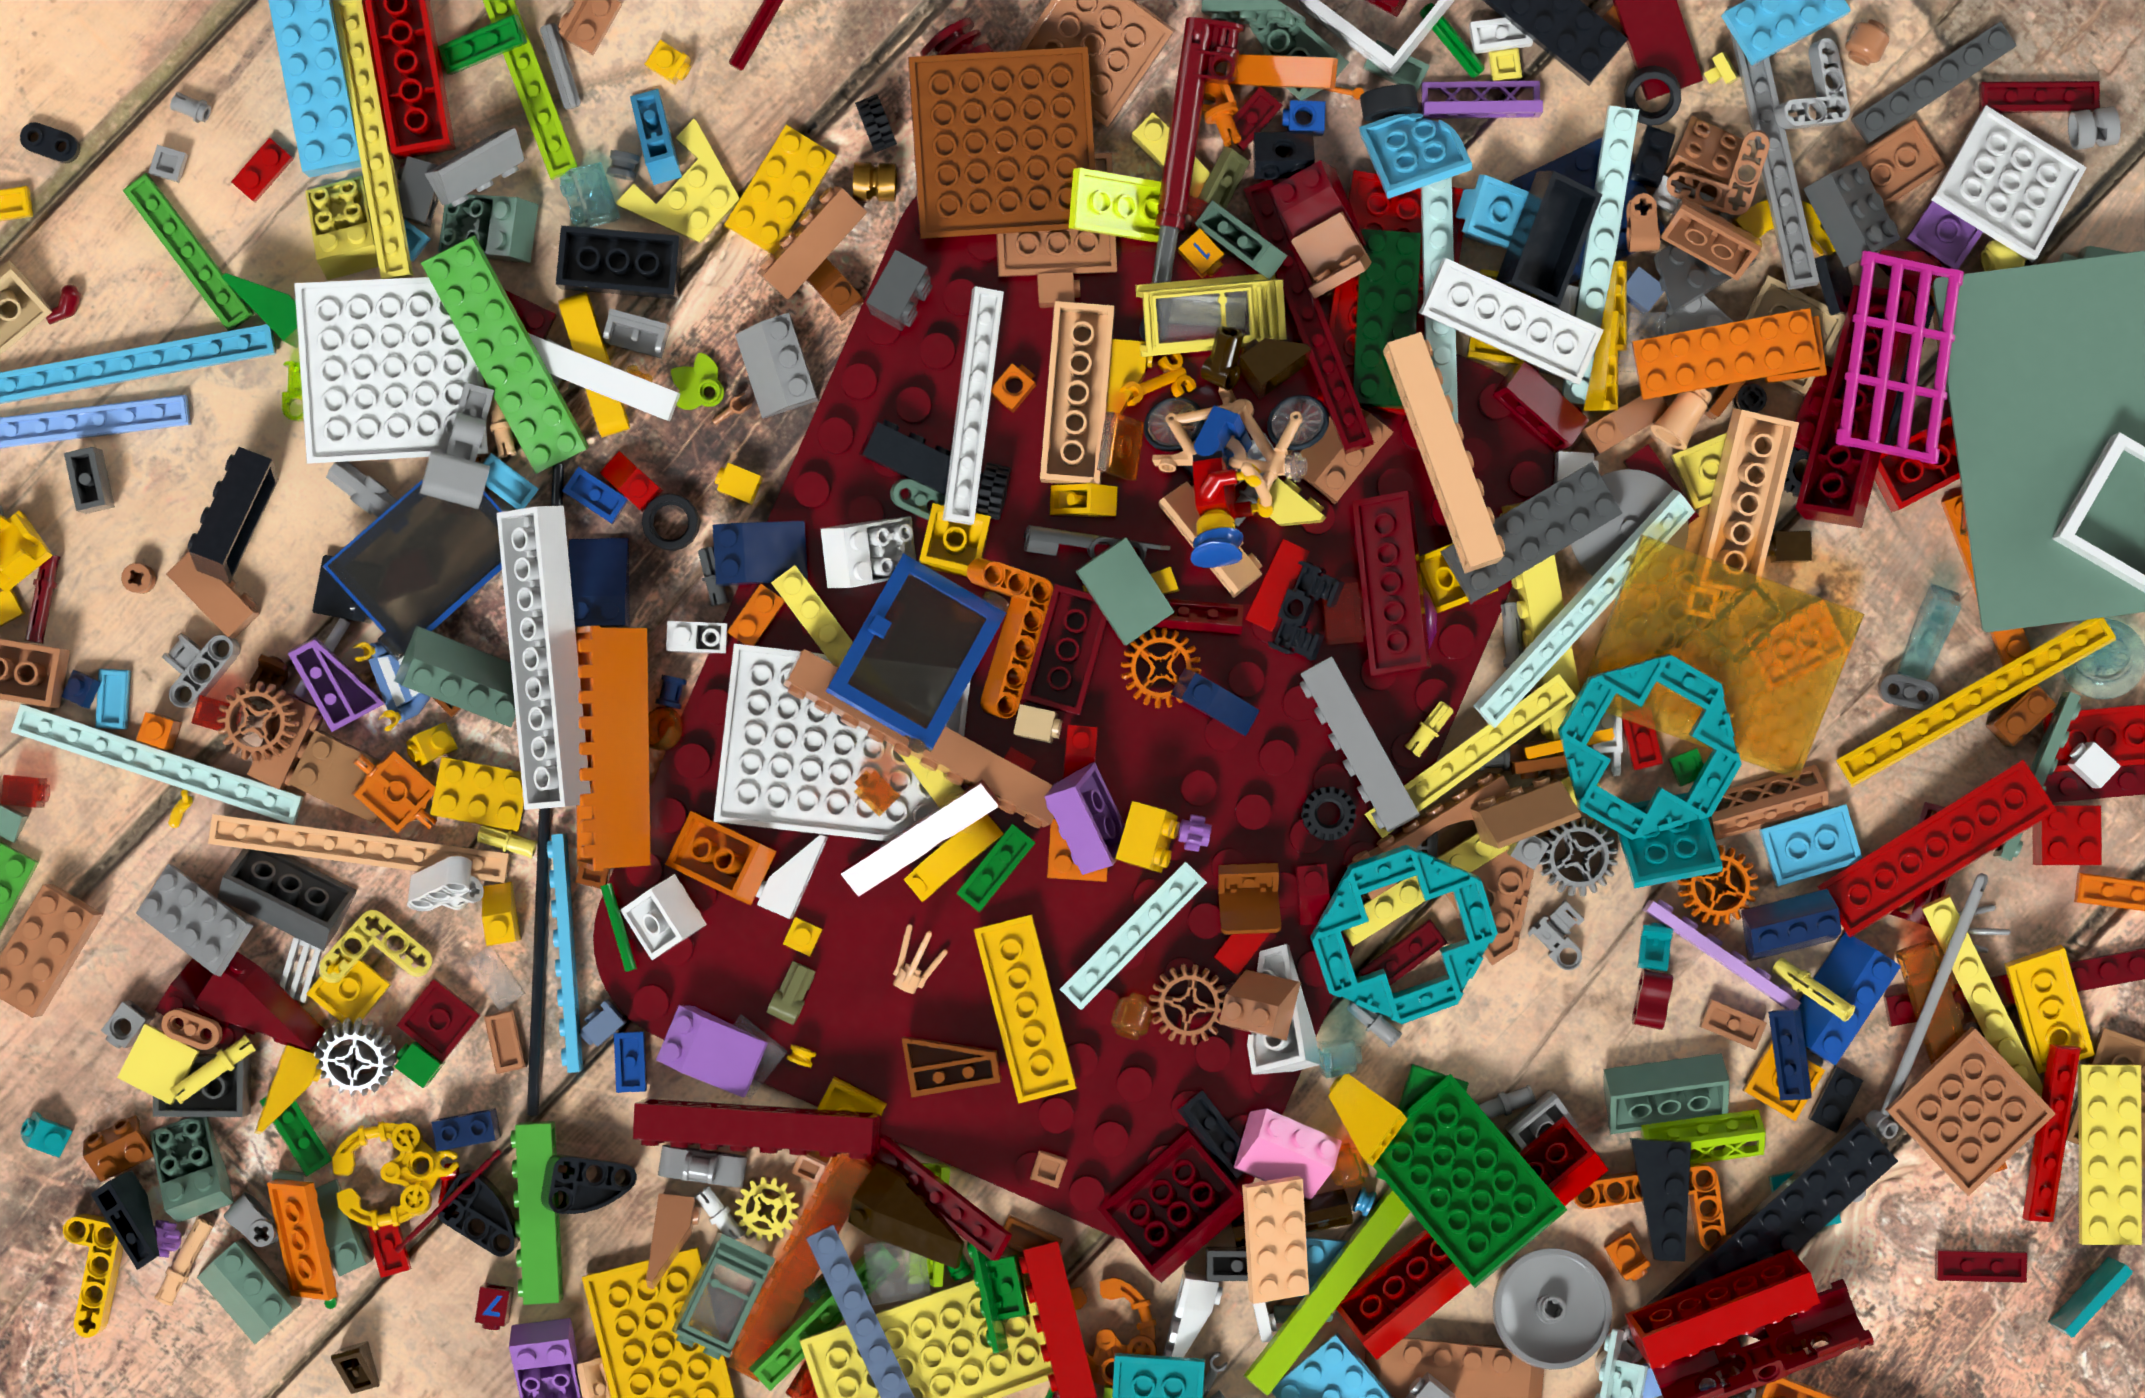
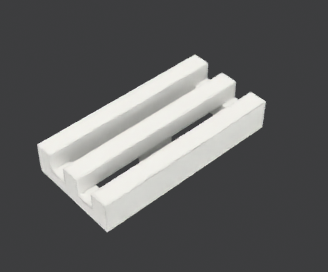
M296 937L293 938L279 985L293 999L307 1003L309 996L306 993L312 987L323 950ZM301 945L303 946V949L294 975L290 991H288L287 986L290 980V976L293 970L299 946ZM310 948L315 949L302 993L298 994L297 990Z

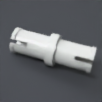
M710 1186L704 1188L703 1192L700 1191L694 1198L710 1216L709 1221L711 1224H716L720 1231L735 1240L741 1238L745 1231L739 1227L738 1223L729 1213L731 1211L730 1208L721 1203Z

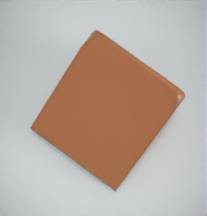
M812 1151L807 1153V1155H799L791 1173L818 1186L831 1157L819 1156V1151Z

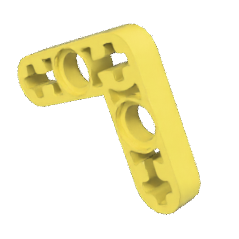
M370 910L362 914L320 962L319 973L321 978L328 983L341 981L373 945L414 977H421L429 972L432 965V957L423 946L384 914L377 910ZM367 919L371 922L377 919L379 921L377 927L383 932L386 927L390 929L385 933L382 941L377 939L381 934L375 928H372L370 931L366 929ZM398 936L403 940L404 946L401 950L393 951L387 946V940L390 937ZM356 939L361 944V950L356 954L348 953L344 948L346 941ZM409 946L413 948L410 954L414 958H424V968L422 966L412 967L413 959L406 955L405 960L400 958L406 953ZM341 955L344 960L338 967L340 973L332 972L328 974V966L326 964H335Z

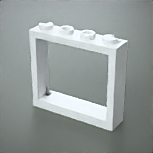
M1439 0L1394 56L1321 1H1298L1301 10L1365 58L1369 59L1389 76L1393 77L1455 0Z
M2119 432L2109 438L2052 539L2145 593L2144 574L2075 535L2123 450L2145 462V447Z

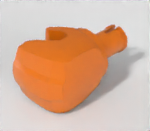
M1216 72L1220 76H1225L1223 73ZM1206 82L1204 99L1211 100L1214 103L1210 105L1203 104L1202 115H1204L1205 122L1207 124H1216L1225 147L1232 146L1230 142L1232 140L1235 145L1242 138L1232 118L1238 112V107L1230 84Z

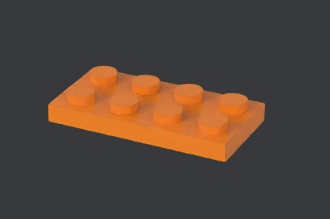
M283 1179L267 1182L291 1296L327 1301L337 1297L336 1279L332 1272L329 1258L330 1251L325 1239L324 1223L320 1215L317 1201L318 1194L314 1187V1182Z

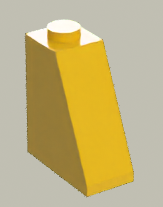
M1345 1072L1342 1078L1338 1077L1332 1083L1328 1097L1362 1158L1373 1167L1407 1121V1118L1402 1111Z

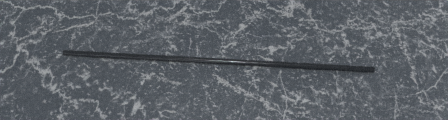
M556 464L552 466L551 506H563L564 465ZM551 808L539 809L527 1098V1115L529 1116L539 1115L549 869L547 841H550Z

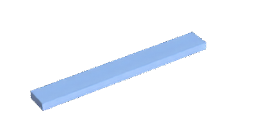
M178 395L0 417V449L191 425L188 396Z

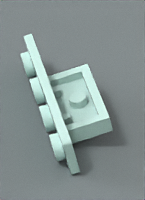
M1613 1328L1611 1334L1608 1333L1606 1336L1604 1350L1608 1354L1606 1364L1603 1363L1599 1372V1381L1602 1382L1600 1394L1597 1393L1595 1398H1643L1648 1366L1619 1360L1624 1330Z

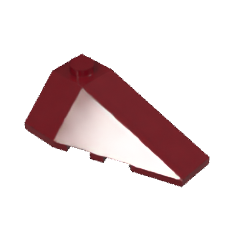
M236 952L221 977L212 975L193 1005L195 1009L219 1024L228 1026L230 1023L246 1028V1033L255 1035L258 1032L272 1037L274 1042L310 1052L316 1046L325 1031L259 965L239 952Z

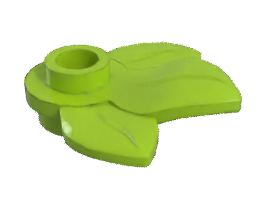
M700 352L697 354L694 368L682 366L671 369L673 382L680 390L678 392L680 397L676 404L679 408L694 410L701 405L714 407L723 400L724 387L717 380L718 367L706 354ZM709 387L715 389V395L711 398H707L704 394L705 390Z

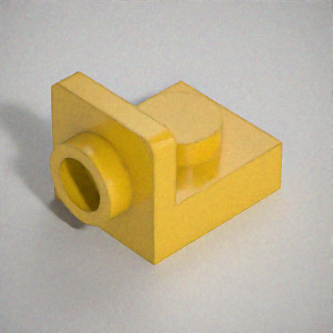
M662 40L658 42L644 64L647 68L674 85L677 84L678 80L683 81L691 70L689 56L684 52L677 51Z

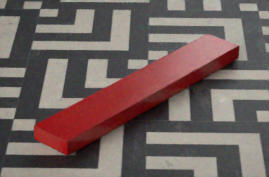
M2050 1044L2041 1098L2056 1114L2035 1134L2022 1216L2027 1221H2054L2081 1051L2080 1047L2074 1045Z

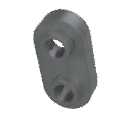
M1892 674L1885 676L1878 685V694L1884 702L1901 707L1924 711L1937 704L1939 700V692L1936 686L1931 682ZM1890 684H1894L1897 687V692L1894 695H1891L1888 691ZM1920 690L1926 694V699L1923 702L1917 698V693Z

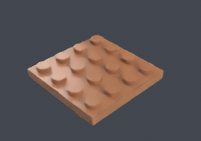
M1051 0L1017 51L1088 47L1092 117L1108 128L1176 30L1136 0Z
M1094 153L1095 170L1113 173L1112 153ZM1075 229L996 234L998 277L1036 276L1037 274L1073 272V274L1117 272L1116 236Z
M1974 1027L1965 1032L1885 1108L1891 1117L1967 1196H1970L2056 1114Z

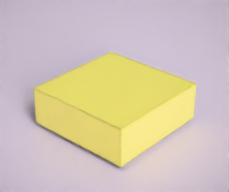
M1518 48L1490 51L1488 53L1492 81H1508L1522 78Z

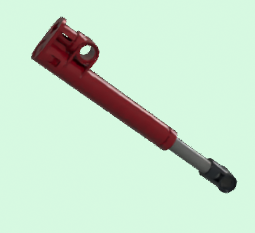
M1196 17L1186 18L1158 201V214L1155 221V226L1160 227L1151 283L1171 282L1179 230H1184L1186 218L1184 217L1187 214L1206 82L1229 84L1236 79L1240 52L1237 50L1239 32H1243L1245 26L1242 24ZM1221 62L1231 64V70L1225 76L1216 74V67ZM1171 298L1156 299L1157 324L1161 326V334L1158 336L1159 343L1165 342L1169 334L1168 323L1172 303ZM1143 312L1142 322L1139 326V334L1144 341H1146Z

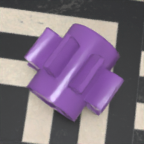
M1190 814L1189 820H1181L1178 841L1185 842V850L1199 852L1200 846H1208L1212 825L1204 824L1205 817Z
M156 1220L154 1230L160 1254L158 1257L169 1258V1251H176L179 1248L181 1233L176 1229V1223Z

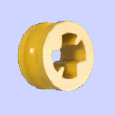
M791 1045L792 1054L788 1055L786 1059L811 1068L813 1065L811 1058L815 1057L816 1053L797 1045Z

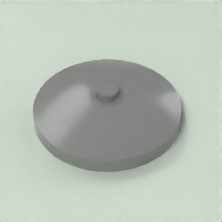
M1633 469L1612 471L1601 476L1622 514L1570 544L1576 559L1591 576L1598 572L1673 491V488L1666 481L1654 474ZM1688 520L1625 588H1635L1651 584L1664 577L1673 569L1681 558L1687 543Z
M1548 1248L1521 1256L1504 1271L1494 1292L1493 1318L1501 1340L1517 1358L1537 1368L1549 1370L1565 1369L1586 1361L1601 1347L1611 1326L1612 1301L1605 1280L1589 1261L1568 1250Z

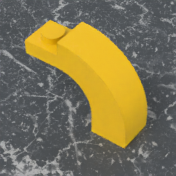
M1768 200L1750 207L1747 212L1740 215L1732 224L1742 230L1749 231L1757 238L1774 229ZM1801 200L1811 246L1819 256L1833 254L1835 249L1825 230H1822L1820 227L1821 222L1812 205Z
M987 814L952 836L903 880L923 902L1004 833Z

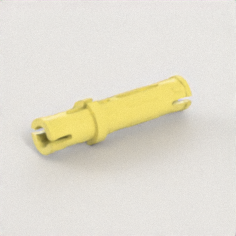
M1783 957L1774 964L1772 973L1791 984L1794 991L1804 993L1844 1022L1851 1018L1855 1011V1006L1813 979L1810 972L1800 970Z
M246 1035L242 1036L241 1039L226 1050L222 1051L221 1049L216 1052V1057L174 1087H171V1093L177 1095L185 1089L184 1092L175 1097L182 1104L186 1099L225 1071L235 1069L234 1065L252 1052H255V1047L253 1044H249L240 1050L250 1042Z

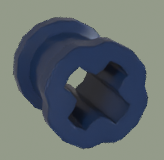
M662 674L663 684L660 697L656 699L655 703L681 709L682 705L679 702L683 686L687 684V680Z

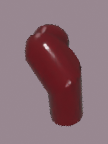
M69 284L62 288L58 306L50 308L52 313L46 317L50 325L76 314L80 302V293L76 286Z

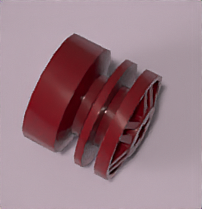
M969 17L959 20L939 31L923 47L920 55L933 56L994 51L988 43L974 47L981 37V32L979 30L971 31L974 23Z

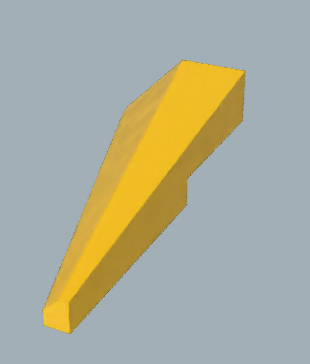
M1614 261L1600 327L1604 331L1596 347L1583 411L1618 410V351H1627V261Z

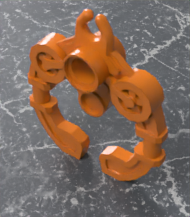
M1116 1277L1099 1281L1100 1295L1102 1298L1109 1300L1124 1297L1131 1303L1132 1310L1138 1309L1141 1323L1136 1325L1137 1329H1140V1334L1133 1337L1128 1346H1126L1119 1340L1114 1331L1109 1328L1101 1329L1097 1333L1094 1354L1091 1355L1086 1352L1093 1382L1102 1386H1113V1377L1107 1372V1365L1110 1362H1114L1115 1353L1154 1356L1157 1353V1345L1155 1343V1325H1157L1156 1319L1152 1318L1149 1307L1151 1305L1150 1299H1145L1140 1291L1129 1282ZM1082 1286L1070 1289L1075 1311L1081 1309L1087 1303V1295Z

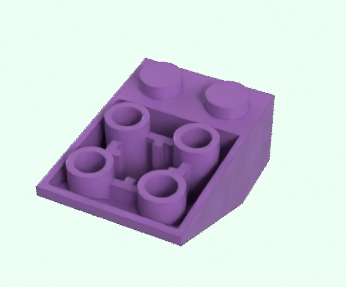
M571 1318L512 1325L509 1350L520 1398H582L575 1365L578 1363V1356Z

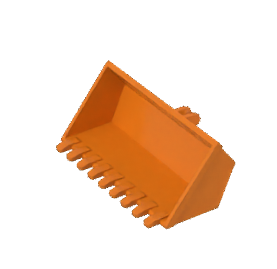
M577 627L575 632L579 664L578 677L580 678L581 685L578 701L583 707V716L579 717V729H585L586 742L579 743V754L587 755L588 768H580L579 778L580 781H590L591 793L580 794V805H576L577 866L592 871H603L605 868L650 865L647 628Z

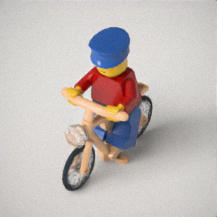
M1219 387V395L1223 401V405L1220 406L1214 405L1210 408L1201 409L1196 402L1189 398L1170 397L1160 401L1149 411L1144 421V434L1149 444L1158 450L1166 452L1183 450L1173 455H1153L1152 460L1155 466H1158L1164 472H1174L1177 466H1193L1195 504L1200 515L1196 523L1197 537L1194 539V550L1190 558L1194 565L1202 568H1215L1232 565L1242 560V551L1239 549V546L1243 542V533L1235 529V519L1253 516L1255 512H1258L1264 518H1269L1273 513V497L1269 489L1274 480L1279 475H1285L1287 479L1300 482L1302 476H1306V458H1302L1300 452H1294L1293 455L1291 453L1292 451L1303 450L1313 446L1326 433L1329 425V413L1320 400L1309 395H1295L1284 399L1273 408L1267 421V431L1271 440L1276 444L1274 450L1253 418L1254 408L1252 403L1247 399L1236 400L1232 389L1227 391ZM1247 431L1266 461L1248 458L1247 453L1252 446V442ZM1239 480H1245L1251 487L1255 488L1259 496L1257 503L1252 504V501L1235 503V484H1238Z

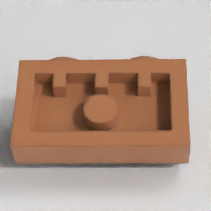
M573 0L575 5L571 12H566L559 22V34L564 40L594 56L622 6V3L617 0Z

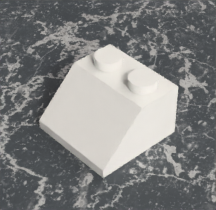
M675 874L652 887L620 910L651 960L707 925L700 911L695 907Z

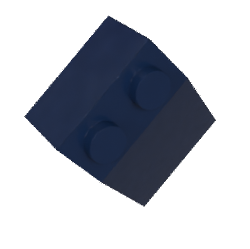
M805 521L712 525L716 585L732 586L771 583L794 565H796L805 579L809 581Z
M629 538L569 539L568 557L575 628L585 626L630 627Z

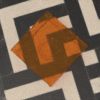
M1116 412L1105 413L1097 471L1125 480L1136 481L1144 422Z

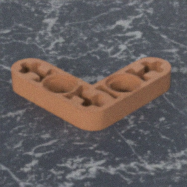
M1753 130L1746 134L1729 183L1686 170H1676L1667 179L1666 187L1668 192L1675 198L1682 199L1684 197L1701 206L1731 215L1744 214L1751 205L1769 151L1770 140L1768 135L1761 130ZM1756 136L1761 137V143L1765 144L1764 148H1758L1755 158H1761L1760 163L1748 158L1742 159L1744 153L1750 156L1752 146L1747 143L1749 140H1754ZM1748 164L1754 167L1756 175L1752 180L1744 181L1739 177L1738 170L1742 165ZM1679 176L1685 177V183L1692 186L1694 179L1700 181L1695 190V197L1689 196L1692 190L1684 187L1681 189V192L1676 191V185L1671 183L1672 180H1678ZM1734 182L1742 187H1752L1750 192L1744 189L1742 200L1746 204L1739 205L1738 209H1734L1733 202L1729 201V198H1735L1739 187H1732ZM1707 184L1715 186L1718 192L1716 198L1710 201L1704 200L1700 195L1701 188Z

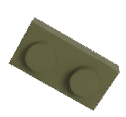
M1224 147L1198 199L1207 206L1213 200L1226 209L1250 161L1234 149Z

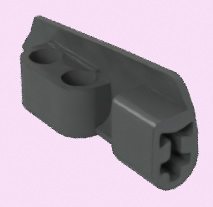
M1028 525L1024 532V550L1026 552L1056 556L1059 544L1087 548L1088 555L1093 559L1096 557L1094 553L1096 544L1108 545L1110 547L1121 539ZM1128 540L1132 547L1137 548L1138 556L1142 562L1145 560L1147 549L1170 550L1171 547Z

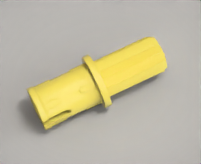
M1439 702L1424 722L1420 721L1419 724L1421 726L1404 746L1420 757L1435 736L1439 737L1437 733L1451 717L1454 710L1445 702Z
M485 825L480 827L477 834L478 842L503 849V853L510 851L530 859L533 858L538 844L537 840L515 835L511 830L505 832Z

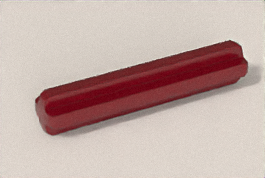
M783 0L763 1L729 59V64L740 71L745 68Z

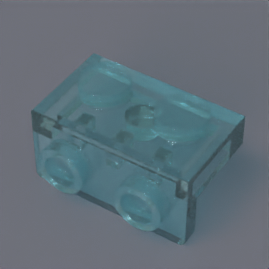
M601 162L569 169L560 177V190L567 199L570 208V219L576 227L590 228L614 222L620 218Z

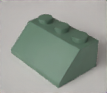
M244 1238L234 1242L197 1277L254 1344H257L301 1305L294 1296H291L290 1291Z

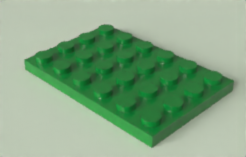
M1451 1074L1403 1113L1407 1121L1373 1165L1375 1170L1474 1288L1567 1211L1562 1202Z

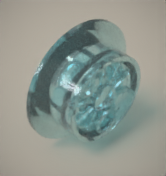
M2105 619L2116 636L2114 642L2062 670L2067 682L2076 691L2087 697L2112 699L2122 696L2132 690L2144 674L2145 646L2139 635L2131 627L2117 620Z

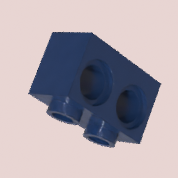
M496 1108L440 1118L431 1122L437 1152L496 1141L501 1138Z

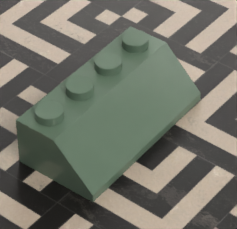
M416 626L394 681L411 690L512 727L516 715L511 662Z
M1722 1053L1604 1069L1603 1089L1610 1135L1640 1131L1641 1125L1727 1114L1730 1080Z

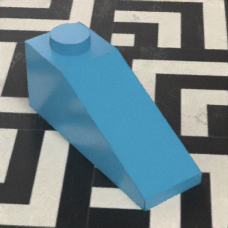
M659 89L630 96L645 164L653 185L681 178L680 166Z

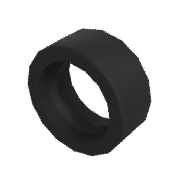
M1656 65L1645 66L1635 71L1627 80L1624 89L1626 108L1639 110L1637 120L1639 123L1649 126L1661 125L1677 113L1681 103L1680 84L1676 76L1667 68ZM1648 79L1662 80L1670 89L1671 97L1668 104L1657 112L1644 111L1635 101L1637 87Z
M1411 84L1384 86L1367 91L1360 96L1362 115L1366 121L1375 122L1393 115L1412 114L1417 112L1419 108L1416 89Z
M667 493L657 496L648 503L643 512L642 527L645 536L652 544L663 550L676 551L683 549L694 541L699 532L700 519L696 508L689 500L680 495ZM667 505H676L682 508L688 518V528L685 533L673 540L664 539L659 536L653 525L654 516L657 511Z

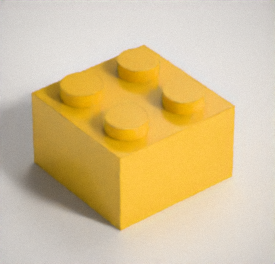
M1132 801L1115 859L1162 873L1163 867L1167 868L1171 859V851L1169 850L1171 839H1175L1179 831L1180 822H1177L1178 816L1163 809Z

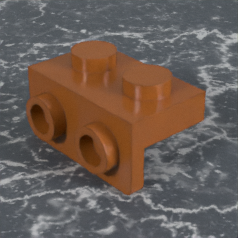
M1547 739L1513 744L1510 746L1512 775L1520 774L1522 780L1539 777L1538 771L1550 770V775L1568 773L1564 751L1527 759L1523 748L1557 740Z
M136 1115L128 1119H121L106 1130L94 1132L83 1141V1158L100 1182L154 1157L153 1148L140 1130V1120Z

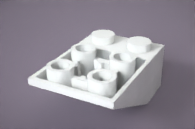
M911 516L845 524L821 529L827 588H853L888 581L903 553L916 560Z

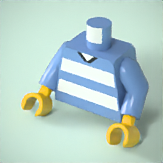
M390 640L371 644L361 642L354 645L353 648L360 647L364 650V656L355 658L357 662L369 659L368 661L387 707V711L383 712L378 720L387 717L391 720V724L384 730L391 731L398 722L402 723L417 716L430 700V696L401 686L394 681L404 655Z

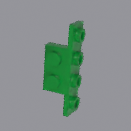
M967 1242L968 1254L973 1258L975 1266L974 1282L980 1289L981 1314L983 1317H986L988 1327L986 1331L987 1342L992 1347L994 1354L1000 1353L1008 1348L1003 1319L1030 1314L1018 1255L1000 1257L999 1260L992 1261Z

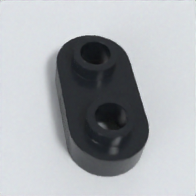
M36 122L27 124L21 130L20 142L22 146L34 154L65 164L73 162L79 156L80 144L69 133ZM38 132V140L31 142V135ZM66 142V149L59 152V144Z

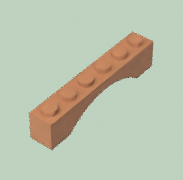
M1487 772L1479 776L1475 780L1477 784L1469 789L1462 788L1451 795L1452 799L1443 805L1439 803L1432 806L1426 811L1427 815L1420 820L1413 819L1405 823L1401 827V832L1395 836L1387 835L1377 842L1378 846L1369 852L1365 850L1356 854L1352 858L1353 862L1350 864L1403 845H1409L1416 849L1436 831L1454 823L1474 820L1470 809L1479 806L1478 801L1491 796L1497 799L1505 796V791L1510 789L1503 775ZM1397 882L1363 894V896L1373 900L1395 886Z

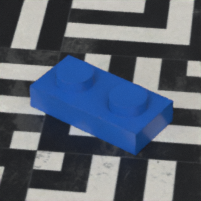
M579 466L562 490L611 524H614L629 501L626 497Z
M645 1031L615 1032L616 1093L647 1091Z

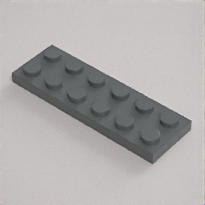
M1591 462L1495 519L1493 524L1496 535L1502 537L1505 545L1504 557L1498 563L1464 573L1454 544L1440 552L1469 602L1473 603L1621 515L1622 511L1594 463Z

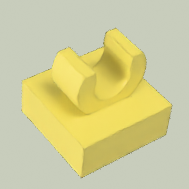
M1725 52L1714 56L1712 60L1716 67L1704 73L1709 84H1713L1722 78L1726 84H1732L1740 79Z

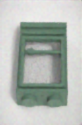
M717 1232L671 1330L678 1334L676 1340L690 1347H693L694 1343H698L705 1347L703 1353L718 1360L721 1355L729 1358L767 1274L774 1264L775 1258Z

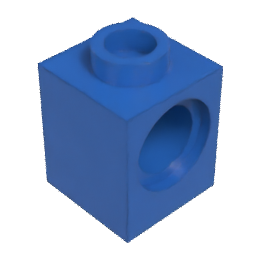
M1290 100L1288 109H1283L1282 126L1288 127L1287 132L1313 131V136H1323L1325 131L1326 101ZM1299 112H1307L1311 116L1312 121L1307 125H1302L1297 122L1295 115Z

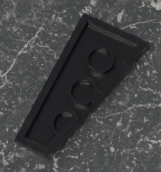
M1630 1138L1653 1259L1658 1261L1685 1262L1691 1142L1684 1140Z

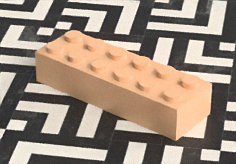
M1055 301L1040 472L1042 483L1067 485L1101 484L1115 306Z
M1733 408L1693 572L1692 581L1694 583L1738 594L1751 583L1760 586L1799 422ZM1753 589L1747 596L1757 598L1758 593Z

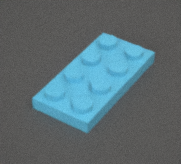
M1746 0L1725 11L1721 17L1750 64L1754 65L1848 15L1851 9L1845 0Z

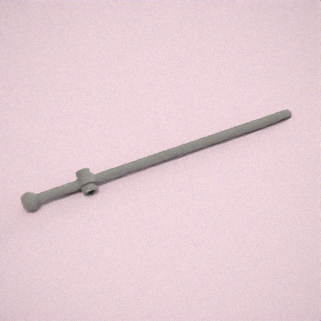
M1978 874L1882 1109L1881 1111L1872 1110L1866 1116V1124L1880 1141H1882L1883 1137L1891 1139L1898 1132V1125L1885 1108L1901 1094L1987 885L1988 876L1986 874ZM1866 1190L1853 1202L1862 1201L1866 1196Z

